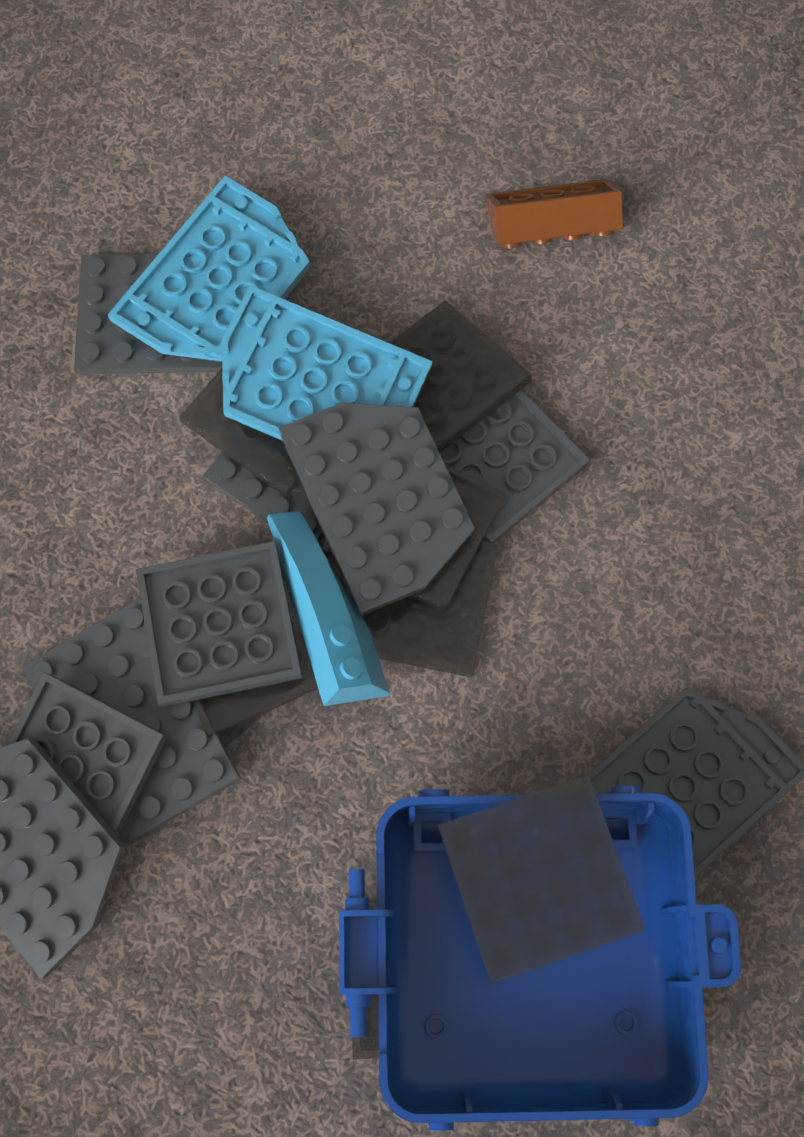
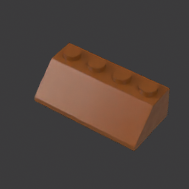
M608 179L485 194L493 239L498 245H502L503 248H516L521 246V242L533 241L534 244H547L552 242V238L564 237L565 240H578L582 238V234L594 233L595 236H609L613 234V230L623 229L622 191Z

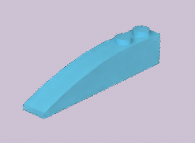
M300 511L268 514L269 527L276 544L278 557L323 705L329 706L388 696L390 691L370 629L363 617L360 616L356 605Z

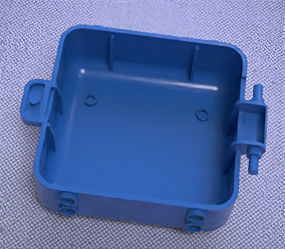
M641 786L612 787L611 791L605 792V794L449 796V790L425 789L419 790L417 797H408L395 802L384 812L376 832L377 910H369V898H365V870H349V898H345V910L339 911L340 995H346V1007H350V1037H366V1007H370V994H378L380 1089L386 1104L397 1116L414 1123H428L429 1130L434 1131L454 1130V1122L627 1119L629 1122H634V1126H658L659 1118L680 1117L691 1112L699 1105L706 1093L709 1079L702 988L727 987L737 981L741 973L737 918L728 907L720 904H696L691 826L686 813L674 800L657 793H642Z

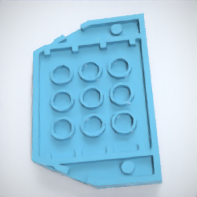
M224 176L108 313V317L111 322L161 354L222 361L221 340L249 285L286 299L310 269V261L304 251L298 246L295 236L287 228L281 213L275 205L229 177Z
M249 285L221 340L224 416L282 440L279 434V427L340 403L414 407L431 370L433 361Z

